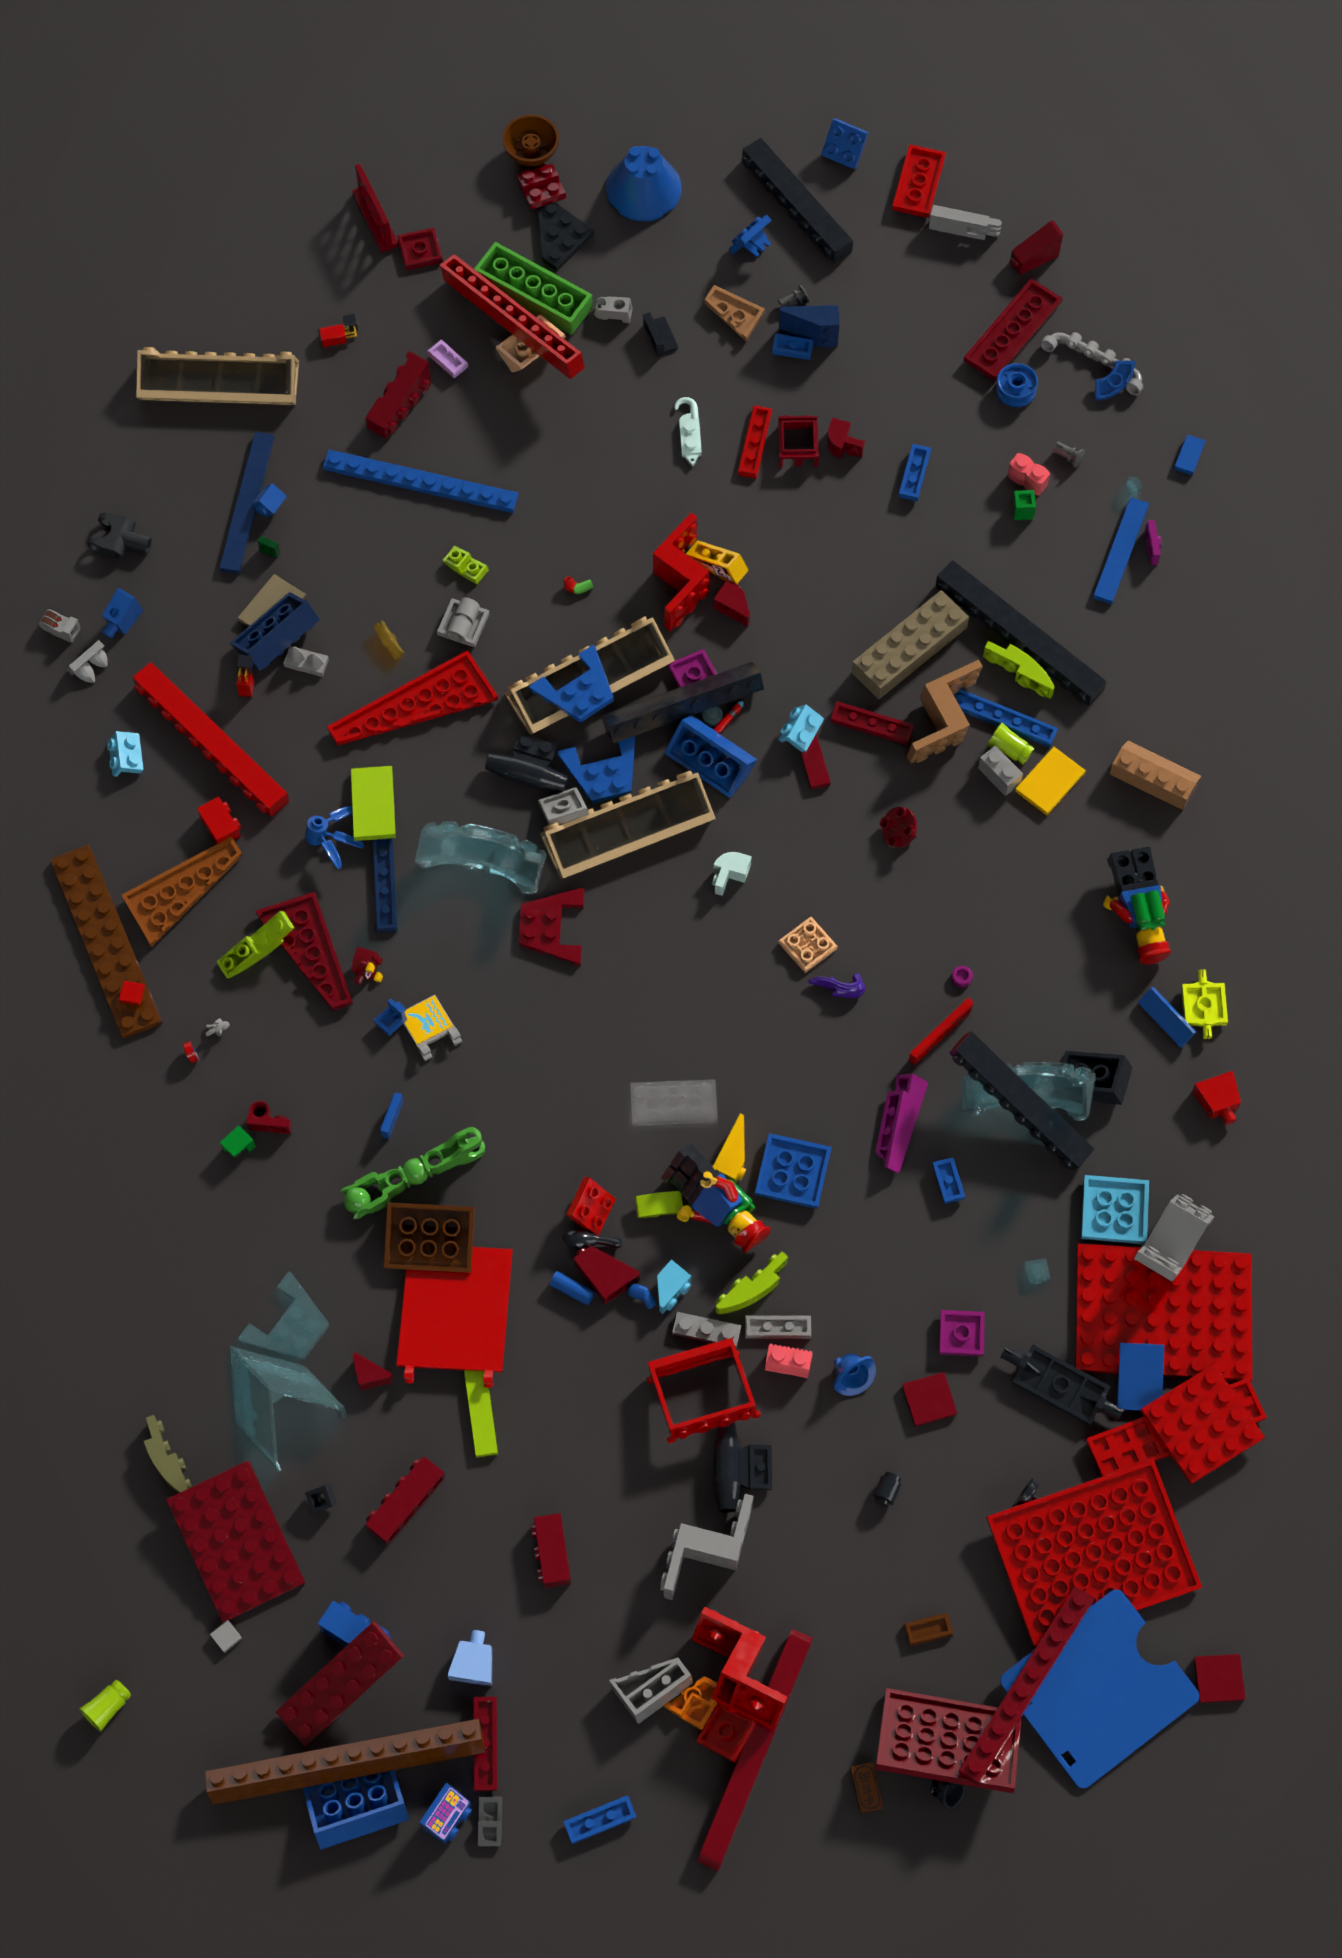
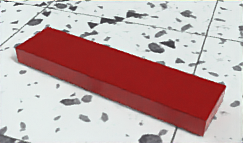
M753 405L738 468L739 476L757 479L772 416V408Z
M968 997L910 1052L909 1061L916 1065L972 1011L974 1002Z

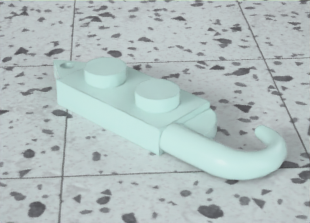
M683 397L676 401L674 409L678 410L679 405L682 403H687L690 406V413L683 415L679 419L682 457H685L693 467L697 459L702 456L698 406L693 399Z

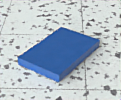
M1119 1342L1118 1407L1124 1410H1141V1408L1163 1395V1344Z

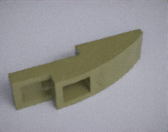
M154 1415L146 1417L152 1438L145 1440L144 1444L156 1469L175 1492L180 1493L191 1488L190 1479H185L183 1474L187 1470L183 1458L179 1459L176 1453L170 1454L172 1452L168 1440L163 1441L162 1433H165L162 1421H157Z

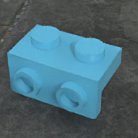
M806 704L795 707L791 711L790 719L782 727L781 735L778 739L780 742L788 741L801 752H805L824 720L822 716Z
M116 731L107 743V749L110 751L109 766L112 769V775L118 776L121 772L140 774L143 771L139 734Z

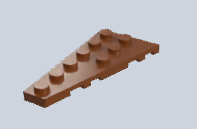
M232 837L122 894L124 902L151 948L242 857V853Z

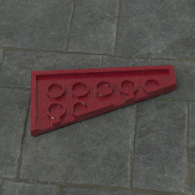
M315 892L255 911L263 924L267 923L279 911L285 912L294 929L283 938L284 942L280 944L333 1011L353 1004Z

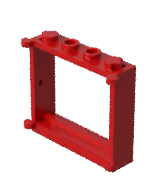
M733 1338L648 1362L650 1377H646L648 1383H653L670 1437L666 1438L668 1444L674 1443L678 1438L684 1439L691 1434L705 1433L718 1426L725 1427L735 1421L749 1420L750 1417L756 1419L761 1416L760 1410L756 1411V1404L739 1358L740 1353L736 1350ZM732 1357L748 1403L673 1425L658 1378Z

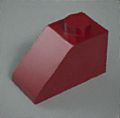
M726 581L714 598L713 609L748 627L750 625V611L744 590L739 585Z

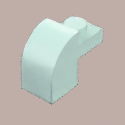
M728 852L717 858L713 866L715 876L712 885L715 886V894L723 896L729 878L745 883L751 867L752 856L738 852Z

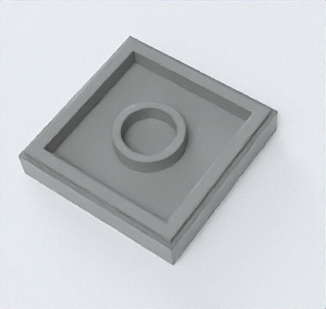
M577 787L538 800L548 825L557 822L560 825L589 815Z

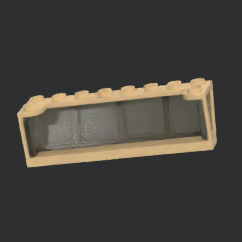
M143 347V350H138L136 398L139 400L274 405L296 404L299 360L295 355H292V352H280V355H276V357L274 354H263V357H255L253 353H244V356H236V353L229 352L224 353V356H217L215 352H205V355H197V352L186 351L185 354H178L177 351H166V354H160L153 347Z
M645 616L632 623L631 629L625 631L622 628L613 633L615 637L609 640L607 637H604L596 642L597 646L595 648L612 693L675 661L653 617L647 620ZM587 646V647H585V648L579 650L578 652L581 653L582 651H584L585 649H587L589 646ZM572 655L561 659L562 664L556 667L554 663L543 669L545 673L539 676L534 673L526 677L527 682L525 683L520 680L508 686L509 691L504 694L529 735L568 716L559 710V707L546 702L538 694H533L529 690V686L540 678L545 677L551 686L558 691L589 670L579 659V655L574 658Z
M691 771L679 774L676 776L677 780L672 782L669 779L657 783L658 787L652 790L649 786L638 790L639 795L634 797L631 794L620 797L621 802L613 804L612 801L600 805L602 809L594 812L593 808L589 809V815L571 820L562 825H558L557 822L543 827L544 832H541L540 835L560 879L716 819L698 772L692 774Z

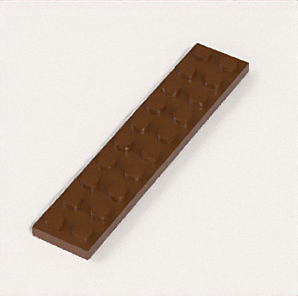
M85 845L50 859L122 1038L125 1039L163 1024L90 845ZM123 981L145 984L140 1006L119 1002Z

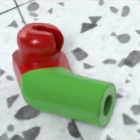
M569 576L563 580L565 590L574 594H581L593 589L590 579L577 583Z

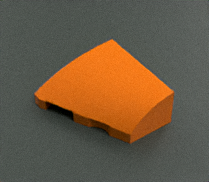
M704 1676L696 1681L693 1687L681 1691V1695L670 1702L668 1701L663 1706L702 1731L718 1703L711 1699L717 1683Z

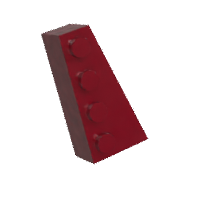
M408 351L405 356L408 360L404 366L399 365L397 368V374L393 383L389 381L385 386L383 398L381 396L378 397L365 417L367 428L385 439L390 433L393 434L398 423L407 417L410 408L418 403L422 393L426 392L431 386L429 362L411 351Z

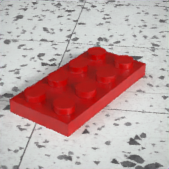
M909 144L892 206L893 211L926 218L930 217L946 152Z

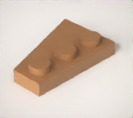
M715 285L705 298V304L746 342L765 313L764 308Z

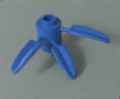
M353 806L343 807L329 813L330 818L328 819L321 816H312L307 821L305 830L306 841L313 846L321 844L337 869H340L342 865L339 854L332 841H326L325 836L331 837L335 841L364 848L363 842L354 841V837L339 831H335L334 834L327 833L328 823L331 821L336 822L353 814Z

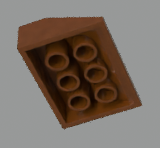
M387 1203L384 1268L471 1273L476 1207Z

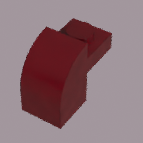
M832 417L827 437L829 451L840 459L843 452L853 457L858 456L862 458L865 441L849 436L851 422Z

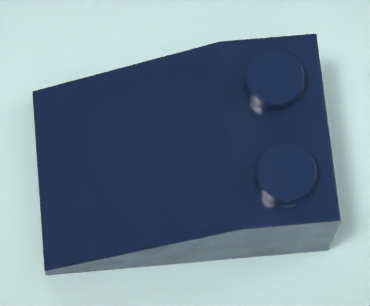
M838 305L780 307L778 328L780 333L788 336L814 339L813 345L817 347L831 348L838 346L840 326Z

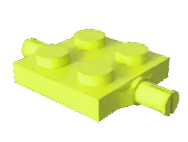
M1201 969L1197 971L1198 982L1182 984L1181 986L1184 1019L1190 1026L1203 1027V1038L1207 1039L1208 1037V1039H1211L1212 1026L1228 1024L1225 984L1207 981L1206 970L1203 969L1202 971Z

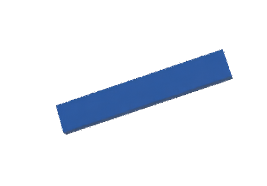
M1130 497L1093 599L1108 604L1113 603L1149 503Z
M960 688L957 693L953 694L963 713L997 727L1004 723L1015 734L1047 747H1051L1057 734V727Z

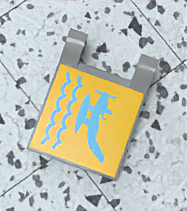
M436 995L406 1009L407 1021L403 1024L419 1049L424 1061L433 1058L428 1045L440 1038L449 1035L455 1046L462 1042L459 1031L453 1025Z

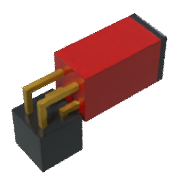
M355 313L342 316L344 325L318 328L321 348L347 343V338L357 337L356 331H358Z
M238 656L236 686L239 697L252 698L255 684L252 675V656Z

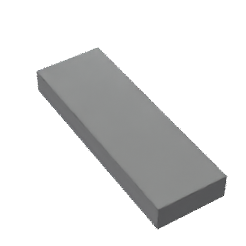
M745 1316V1339H811V1316Z

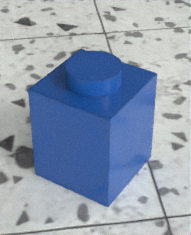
M271 483L264 487L252 505L260 515L269 517L276 512L287 496Z

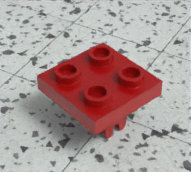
M584 1177L566 1215L585 1230L599 1235L616 1198L591 1178Z

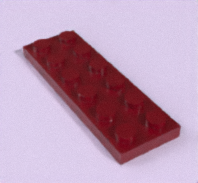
M1030 279L968 351L963 361L996 381L1001 369L1013 361L1062 303L1063 298L1035 280Z
M374 1621L276 1711V1714L302 1745L306 1747L398 1663L404 1655Z

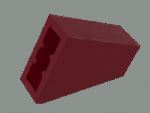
M1054 220L1048 222L1012 250L1010 265L1020 275L1059 256L1063 233Z
M593 1246L587 1249L582 1248L575 1254L574 1265L605 1305L627 1290L631 1284H635L640 1280L638 1270Z

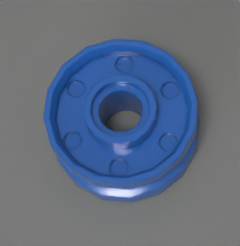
M1019 363L1010 364L1001 369L996 385L998 399L1010 407H1023L1031 403L1036 396L1038 385L1035 371L1031 367Z

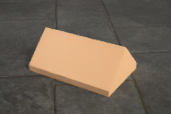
M541 314L536 317L563 339L565 338V334ZM511 335L496 346V350L511 372L522 370L539 357L536 352L514 335Z

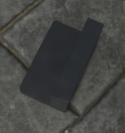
M650 312L643 314V326L656 355L659 356L677 350L678 344L666 318L660 317L653 320Z

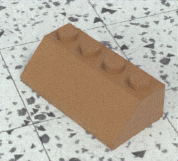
M1127 741L1121 747L1110 771V775L1184 810L1201 778L1200 775L1130 741Z

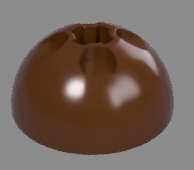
M528 114L513 119L503 132V145L509 157L516 163L527 167L539 166L549 161L555 154L559 144V133L556 126L549 119L540 115Z

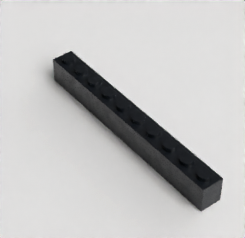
M952 560L937 575L935 585L939 591L942 590L952 598L955 604L964 607L972 617L978 618L987 629H992L1002 641H1007L1028 654L1044 669L1050 678H1054L1059 682L1064 690H1069L1073 693L1078 701L1089 706L1104 691L1107 682L1104 678Z

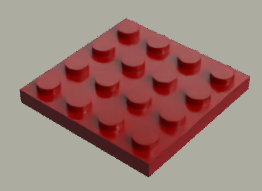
M1215 1364L1140 1410L1190 1485L1265 1438Z

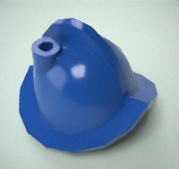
M846 1354L833 1361L837 1376L833 1387L838 1393L847 1396L857 1395L868 1389L873 1383L876 1375V1366L871 1356L861 1358L855 1354Z

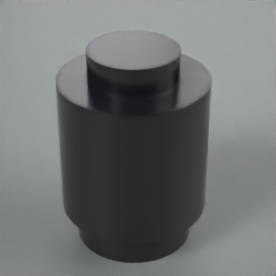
M885 1472L884 1476L880 1477L873 1494L877 1504L888 1507V1504H894L901 1488V1477L891 1472Z

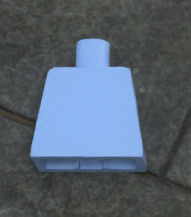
M472 1630L470 1642H459L448 1672L449 1680L492 1687V1646L483 1644L485 1632Z

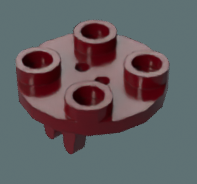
M895 807L880 820L883 838L891 847H905L917 837L916 817L906 807Z

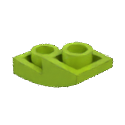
M456 546L443 559L447 566L475 584H478L489 571L487 565L473 559L470 553Z
M680 1191L652 1193L635 1197L638 1218L678 1214V1211L683 1207Z

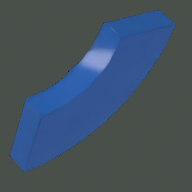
M1115 361L1114 368L1109 375L1095 380V401L1111 398L1121 392L1133 375L1135 361Z

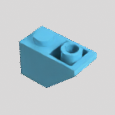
M672 1260L657 1275L659 1311L662 1314L666 1310L670 1311L676 1305V1299L681 1293L683 1295L686 1294L692 1286L690 1284L691 1275Z

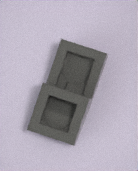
M479 1796L478 1846H501L503 1796Z

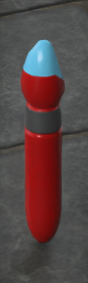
M737 702L713 730L720 734L736 714L741 711L743 702Z

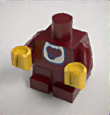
M362 947L357 948L352 962V972L356 975L354 983L361 985L363 979L370 980L371 978L376 982H381L383 975L380 972H376V968L382 964L383 960L377 952Z

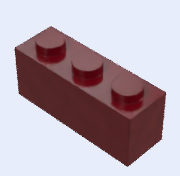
M561 1513L534 1517L535 1524H531L532 1538L537 1537L538 1546H534L535 1559H540L541 1568L537 1569L539 1582H544V1588L571 1584Z

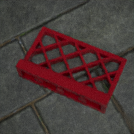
M356 164L358 188L352 190V195L380 252L383 253L399 247L389 221L361 164Z

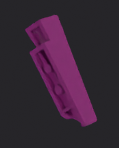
M913 1073L897 1075L895 1091L887 1092L875 1151L885 1162V1168L895 1173L900 1172L928 1086L927 1081Z

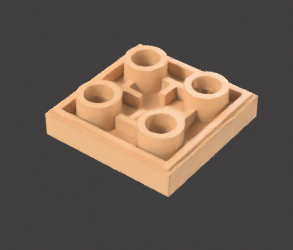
M809 917L779 940L782 948L804 973L808 972L838 948L812 917Z

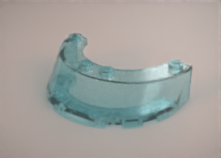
M442 821L439 826H436L437 823L432 822L423 827L414 861L419 863L420 867L430 869L431 866L441 864L465 865L466 868L472 870L480 868L484 869L488 874H499L508 878L523 893H537L547 854L544 850L538 851L536 844L528 840L520 842L515 835L473 824L459 827L456 822Z
M1023 1062V1066L1017 1065V1067H1012L1010 1063L1006 1064L1052 1109H1064L1068 1112V1116L1073 1117L1074 1120H1085L1089 1116L1095 1085V1073H1092L1091 1069L1085 1067L1074 1069L1072 1064L1052 1062ZM968 1074L962 1077L963 1111H970L972 1115H981L983 1111L1001 1106L994 1096L984 1091V1086L979 1081L973 1080Z

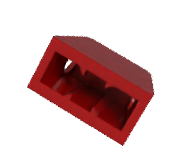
M1233 1071L1195 1083L1192 1092L1209 1118L1221 1116L1225 1125L1237 1121L1233 1111L1239 1108L1241 1100Z

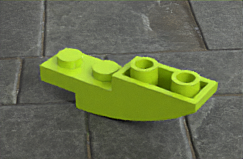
M988 641L983 657L991 663L1003 666L1009 672H1015V681L1022 687H1028L1042 697L1052 698L1055 686L1044 669L1034 659L1012 644L1006 650Z
M279 911L252 936L244 937L221 957L217 964L226 978L229 979L276 949L284 942L283 938L294 929V926L285 912Z
M782 1251L778 1256L774 1254L767 1261L768 1266L763 1271L759 1269L753 1275V1281L747 1276L742 1280L737 1279L730 1287L732 1290L727 1295L722 1294L717 1299L715 1312L721 1315L743 1309L770 1293L779 1285L780 1277L777 1276V1273L788 1263V1256Z

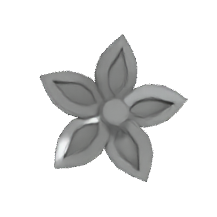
M219 1018L213 1025H206L209 1030L206 1032V1036L216 1033L218 1036L222 1035V1030L230 1026L229 1022H222L221 1018Z

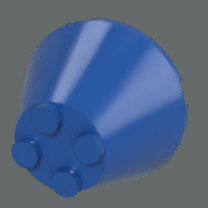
M648 146L631 147L625 157L612 169L606 182V195L610 205H613L620 215L635 221H652L662 218L663 214L677 206L682 193V184L677 171L660 154L657 148Z

